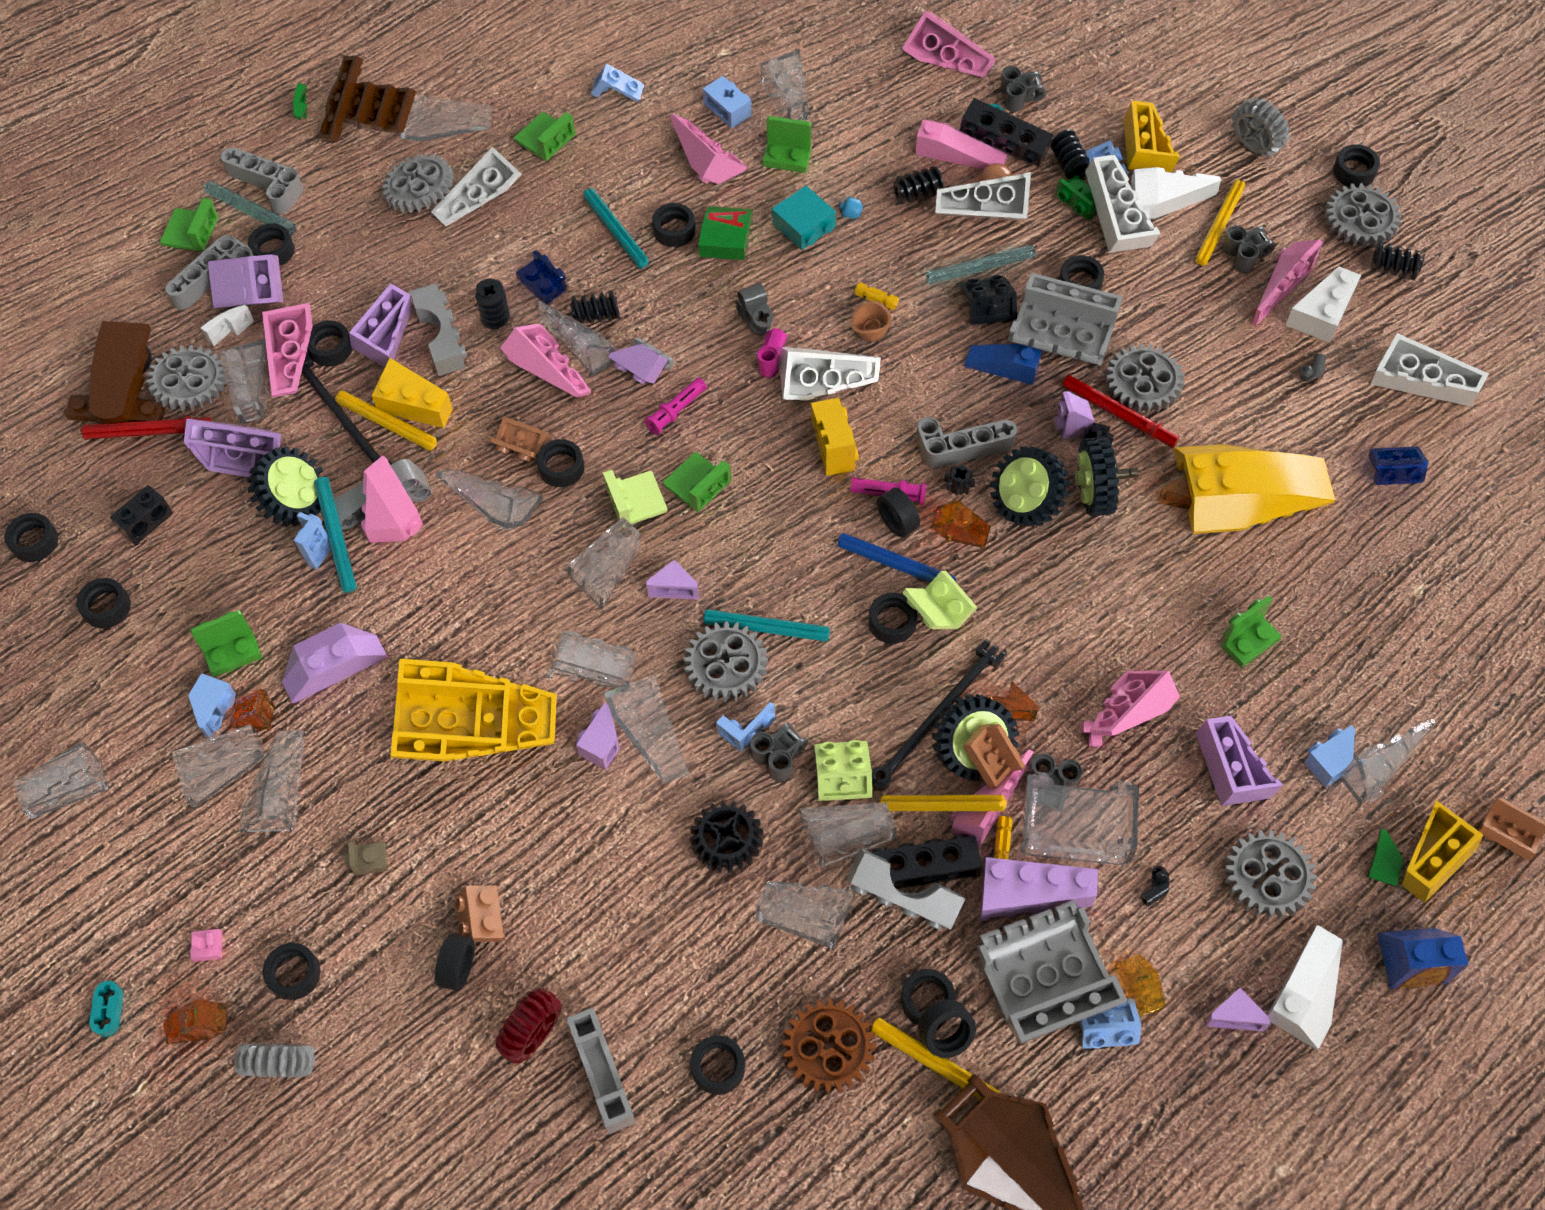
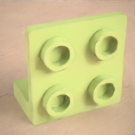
M613 470L603 472L605 487L621 527L658 516L668 511L652 471L621 480L620 477L615 478Z
M941 571L925 589L906 588L903 591V594L907 597V603L923 616V622L931 629H958L978 608L947 571Z
M852 740L849 742L815 744L819 801L872 798V769L867 741Z

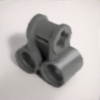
M1007 66L1002 70L1000 91L1005 95L1004 106L1008 111L1018 112L1024 107V102L1039 101L1046 95L1045 87L1041 84V74L1037 71L1021 73V70L1015 66Z
M1237 225L1228 228L1222 250L1229 256H1235L1233 265L1237 271L1241 273L1251 272L1257 258L1265 257L1275 249L1276 244L1268 239L1264 227L1259 226L1250 231H1246V229Z
M758 282L739 290L735 305L740 317L743 320H747L752 332L756 335H765L771 328L773 314L767 304L766 291L763 285Z
M790 722L781 726L773 736L766 732H758L753 735L750 741L752 759L758 764L768 763L769 775L777 782H785L790 779L793 772L792 759L798 756L809 742L805 737L801 738L792 729L793 725ZM760 745L769 747L765 751H758L756 749ZM777 763H784L787 765V767L784 769H777L774 766Z
M1044 753L1036 755L1029 769L1031 780L1039 784L1035 806L1045 805L1057 808V811L1062 812L1066 790H1073L1079 784L1083 774L1081 765L1075 760L1068 759L1057 767L1054 758ZM1044 765L1048 768L1049 772L1040 773L1037 771L1036 766ZM1071 771L1076 778L1067 779L1063 776L1062 772Z

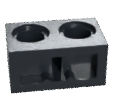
M147 485L111 515L110 518L119 532L136 546L174 513L166 500L152 487Z

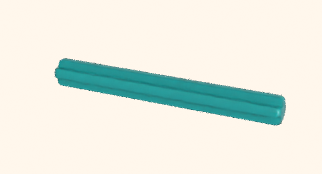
M593 188L584 190V199L637 267L640 269L647 267L649 259Z
M319 477L314 481L341 588L344 593H351L357 589L330 482L327 477Z
M707 609L704 613V623L707 625L718 623L719 626L724 627L725 622L728 621L729 628H733L737 622L739 629L748 626L749 631L825 642L828 641L830 634L828 626Z

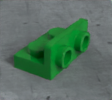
M1076 175L1068 181H1065L1063 178L1058 181L1056 196L1062 202L1069 205L1087 221L1098 214L1088 184Z

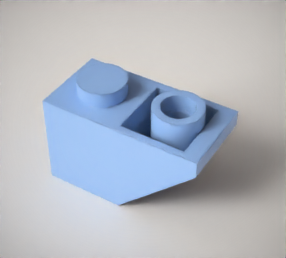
M201 673L188 696L198 727L207 738L211 739L214 732L220 728L222 718L227 709L233 706L236 693L229 683Z
M1352 725L1345 730L1341 728L1335 730L1329 735L1327 742L1324 744L1318 742L1307 751L1309 756L1304 764L1325 788L1345 775L1353 764L1355 728Z

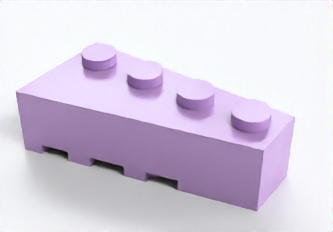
M986 857L983 867L980 921L1002 916L1003 918L1014 917L1015 915L1026 913L1038 914L1049 909L1055 910V907L1070 901H1074L1077 908L1092 907L1097 897L1098 869Z

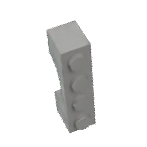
M436 283L409 291L419 322L433 324L440 328L438 336L428 344L438 376L466 368L463 360L467 358L463 344L458 345L457 341L461 340L457 326H451L454 318L451 309H445V305H448L444 291L439 292Z
M860 848L846 877L849 883L852 884V890L862 895L870 892L877 896L876 900L889 907L893 903L901 906V912L910 917L916 918L917 915L927 918V924L941 930L942 926L949 929L952 928L965 901V898L960 893L936 882L926 890L918 893H906L894 887L890 878V864L884 858Z
M592 1007L566 1018L608 1134L610 1135L636 1124L594 1008Z

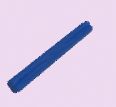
M842 533L838 539V546L930 583L941 572V570L846 533ZM949 574L953 578V580L956 581V577L954 575Z

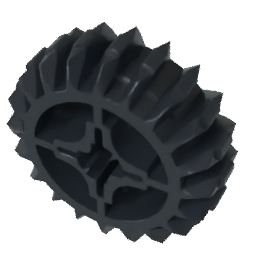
M722 800L720 803L721 807L717 808L712 803L710 805V812L702 809V817H695L694 822L697 826H692L690 829L691 834H693L690 837V843L695 845L692 848L693 854H699L698 861L700 863L707 861L706 865L709 870L717 865V872L721 873L723 867H727L728 873L731 874L733 866H737L742 871L744 869L743 862L751 865L753 863L751 856H759L758 848L763 846V840L760 839L763 836V829L759 828L761 821L754 819L755 812L753 810L746 813L747 808L745 804L737 808L734 800L730 806H726L725 801ZM722 820H728V821L725 822V823H721V824H720V823H717V822L722 821ZM739 824H742L749 833L747 841L743 840L742 836L737 833L739 831ZM707 832L716 840L714 850L710 849L704 841ZM729 850L737 851L731 854H725Z

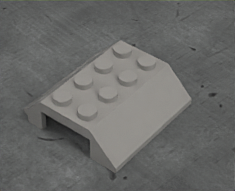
M1031 273L1021 309L1016 321H1013L1008 341L1102 365L1123 296Z
M1074 901L1055 907V917L1050 909L1030 916L1031 926L1027 925L1025 919L1003 927L1004 936L1001 935L999 929L979 936L981 944L976 947L983 973L1006 1025L1021 1044L1128 1002L1116 975L1109 976L1087 930L1090 921L1084 908H1077Z

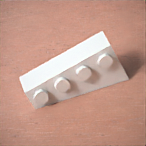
M1115 155L1093 158L1085 173L1109 253L1151 247L1161 233L1151 223L1150 214L1140 204L1138 200L1140 197L1136 190L1133 191L1129 185V178Z
M1031 172L938 189L935 215L1026 221Z
M1397 333L1378 366L1371 385L1472 406L1489 374Z

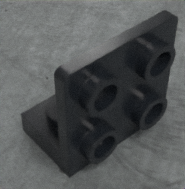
M994 275L985 280L973 278L961 283V289L969 301V321L971 325L1017 319V293L1006 277Z

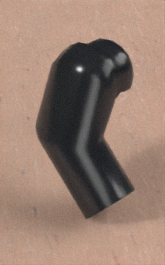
M1156 866L1152 869L1151 888L1140 895L1141 900L1147 907L1166 896L1169 892L1170 877L1163 866Z

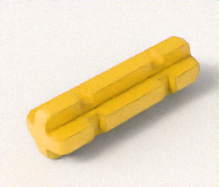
M861 282L855 287V295L864 298L865 296L869 301H877L883 305L886 304V307L895 310L898 305L899 298L892 294L888 296L887 292L872 286L868 288V285Z
M998 817L994 858L1009 860L1008 855L1010 853L1013 821L1011 817Z

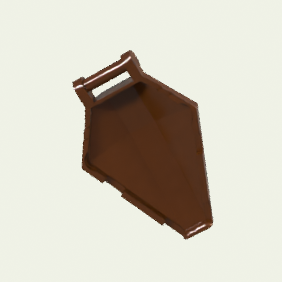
M972 1074L967 1079L968 1084L942 1110L938 1109L932 1115L934 1120L949 1135L961 1189L1005 1210H1084L1078 1195L1080 1191L1064 1149L1057 1140L1053 1129L1054 1123L1046 1103L993 1092L977 1075ZM976 1092L979 1093L982 1098L954 1124L950 1118Z

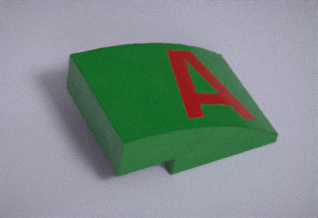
M708 206L698 244L699 257L745 260L753 209Z

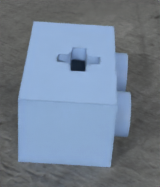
M724 76L703 88L704 105L731 129L752 116L750 97L747 94H743L733 82L728 81Z

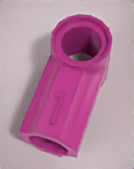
M773 328L767 331L762 348L757 352L758 372L763 377H774L779 372L782 347H785L787 341V334L781 329Z

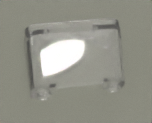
M1036 772L1032 775L1028 774L1020 852L1029 856L1112 865L1129 864L1137 850L1139 786L1132 785L1127 781H1117L1115 785L1109 787V790L1054 785V780L1046 773Z

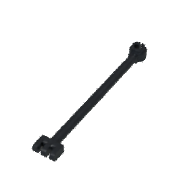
M306 352L302 368L303 376L372 463H374L380 456L311 371L310 367L315 364Z
M985 639L980 644L975 653L980 659L886 765L884 764L883 767H877L872 770V787L876 782L877 774L885 776L883 780H877L875 790L883 791L890 786L893 772L934 727L935 721L938 722L941 719L938 716L940 712L946 713L948 711L945 706L949 703L954 704L956 702L955 699L964 693L988 664L996 669L1006 658V652L1001 651L995 657L994 655L999 650V647L993 645L987 651L986 649L991 643L988 639Z

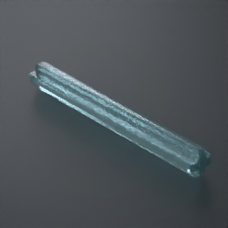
M208 181L204 185L206 193L266 224L276 223L282 225L289 231L290 235H293L297 230L295 223L213 181Z
M1028 245L929 271L926 273L927 282L932 285L1031 259L1036 256L1035 247Z

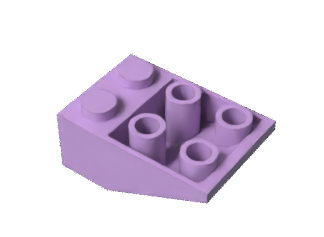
M260 255L208 261L213 308L284 303L278 256Z

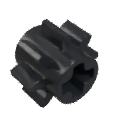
M1094 422L1093 427L1085 430L1083 439L1108 437L1112 444L1114 435L1109 433L1110 426Z
M963 464L956 467L951 466L950 473H945L944 481L947 482L946 490H951L955 496L964 493L968 495L969 487H974L975 479L972 478L973 470H968Z

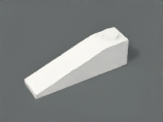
M492 147L431 212L445 226H448L505 192L522 174Z
M1318 925L1315 927L1267 1014L1271 1023L1316 1050L1319 1049L1331 1027L1343 942L1342 939Z

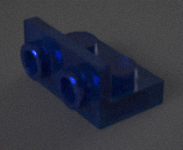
M534 250L532 252L534 260L518 270L516 276L546 305L567 290L566 276L560 268L556 269L552 265L550 259L545 254L542 255L537 250Z
M1419 446L1370 449L1369 459L1376 469L1374 477L1376 485L1423 483L1425 481L1428 460Z

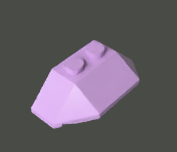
M186 419L184 444L191 449L208 471L249 477L251 475L249 473L250 469L261 457L275 448H280L281 433L228 423Z
M339 623L293 645L282 683L292 704H295L388 657L377 635Z

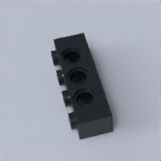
M973 98L960 125V131L978 138L989 146H995L1008 155H1014L1023 159L1027 164H1033L1038 167L1047 154L1054 135L976 98Z
M966 834L956 835L951 840L930 839L925 844L914 845L913 843H905L895 849L887 850L885 847H879L871 851V853L884 858L889 864L898 862L903 866L901 870L890 868V878L897 889L980 876L982 870L976 837H968ZM945 854H953L957 860L950 862L945 860L943 856ZM919 858H926L927 860H929L930 864L927 866H921L916 862V860Z

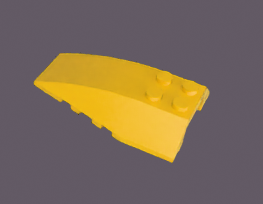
M1225 444L1174 448L1178 471L1185 470L1192 504L1189 508L1188 516L1192 534L1242 531L1258 523L1262 525L1278 517H1289L1301 510L1305 512L1335 502L1324 458Z
M399 659L390 758L451 761L552 745L555 742L557 694L525 684L522 686L514 684L509 679L502 677L500 679L494 678L476 669L471 671L462 668V665L452 662Z

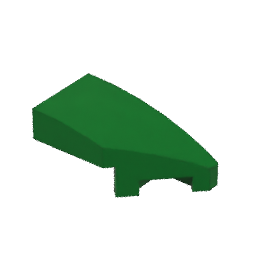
M301 83L297 84L293 98V116L299 120H302V118L307 119L308 116L307 104H305L307 100V86Z
M1380 828L1373 850L1375 853L1367 877L1397 886L1404 859L1388 832Z

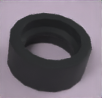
M1357 144L1345 146L1340 150L1336 158L1333 172L1336 179L1345 186L1350 187L1351 184H1354L1356 188H1359L1360 183H1363L1364 187H1366L1375 179L1380 167V158L1375 151L1367 146ZM1349 160L1361 162L1367 166L1369 171H1353L1344 162Z
M668 203L659 207L652 216L653 234L656 240L668 247H679L691 241L695 235V216L692 210L680 203ZM669 219H681L687 223L683 229L678 231H667L661 227V224Z
M270 223L259 226L253 230L248 238V247L252 250L254 256L276 255L278 256L279 266L287 263L294 255L295 246L289 231L282 225ZM272 239L284 241L282 246L275 251H259L261 245L266 241Z
M1084 255L1073 256L1067 259L1061 266L1059 280L1074 283L1068 278V274L1075 271H1083L1092 275L1095 282L1081 286L1101 290L1105 272L1103 266L1096 259Z
M326 320L312 326L307 347L312 360L321 366H335L347 360L352 353L348 329L342 323ZM338 336L342 338L340 345L333 350L320 351L316 349L317 343L325 337Z
M556 439L541 447L537 454V467L542 480L554 487H567L576 483L584 473V459L580 447L566 439ZM559 454H567L575 460L574 465L564 472H553L548 470L546 466L548 460Z
M894 487L877 498L878 511L883 521L898 537L903 538L920 526V518L915 505L901 489Z
M40 513L20 515L7 526L4 534L6 545L16 558L24 562L43 560L55 550L59 540L58 532L47 517ZM37 527L45 529L43 538L37 544L30 547H19L18 542L25 532Z
M99 578L87 583L80 590L76 606L86 622L93 627L102 629L113 627L126 618L130 610L131 600L123 586L116 580ZM110 592L117 594L118 600L109 611L101 614H93L90 611L93 600L99 595Z
M889 592L880 595L869 608L868 625L871 633L878 640L885 643L897 644L904 642L913 635L916 629L917 610L907 603V597L903 594ZM888 607H897L907 614L908 622L902 628L888 629L879 623V612Z
M450 934L444 940L435 968V984L438 987L453 991H460L464 987L474 958L475 945L472 938Z
M286 943L270 952L264 962L262 973L264 982L276 996L284 1000H297L307 996L314 990L320 979L321 968L318 959L308 947L300 943ZM292 956L304 958L308 965V973L299 984L292 987L280 985L276 980V970L280 963Z
M923 969L916 971L907 978L902 987L901 1006L903 1012L911 1022L917 1025L923 1013L913 1006L911 995L918 984L933 982L943 990L945 999L955 1000L956 992L952 982L945 974L937 970Z
M943 999L933 1003L923 1012L918 1023L919 1037L931 1054L939 1058H952L960 1055L969 1048L977 1031L975 1020L962 1003L952 999ZM952 1017L961 1018L960 1025L954 1034L942 1040L933 1039L934 1031L940 1023Z
M714 1035L702 1040L693 1050L690 1061L694 1081L700 1089L709 1094L722 1095L731 1092L739 1086L745 1074L746 1064L743 1051L734 1040L727 1036ZM715 1048L727 1050L734 1057L735 1061L732 1075L721 1082L707 1079L701 1070L702 1058L708 1051Z

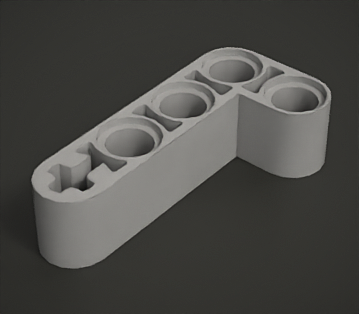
M237 148L225 149L221 154V160L230 177L267 190L266 195L275 213L284 214L288 212L303 192V185L298 172L294 168Z
M230 235L218 238L166 285V293L173 306L178 310L188 309L211 289L208 261L254 256L252 250Z
M925 417L918 423L916 439L925 464L930 468H940L1011 450L1015 445L1017 426L1010 420H1001L943 434L940 424L936 419Z
M403 459L391 465L412 501L421 502L431 496L432 491L423 470L412 461ZM362 482L334 499L342 530L350 529L365 520L362 505L366 503V495L363 494Z

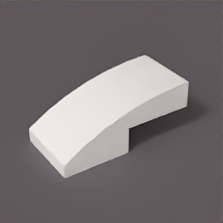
M242 305L221 313L207 322L201 329L207 342L215 346L230 332L238 336L254 320L248 307Z

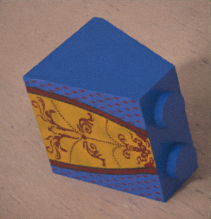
M1437 928L1378 932L1377 934L1390 989L1447 984L1469 965L1463 941L1459 935Z

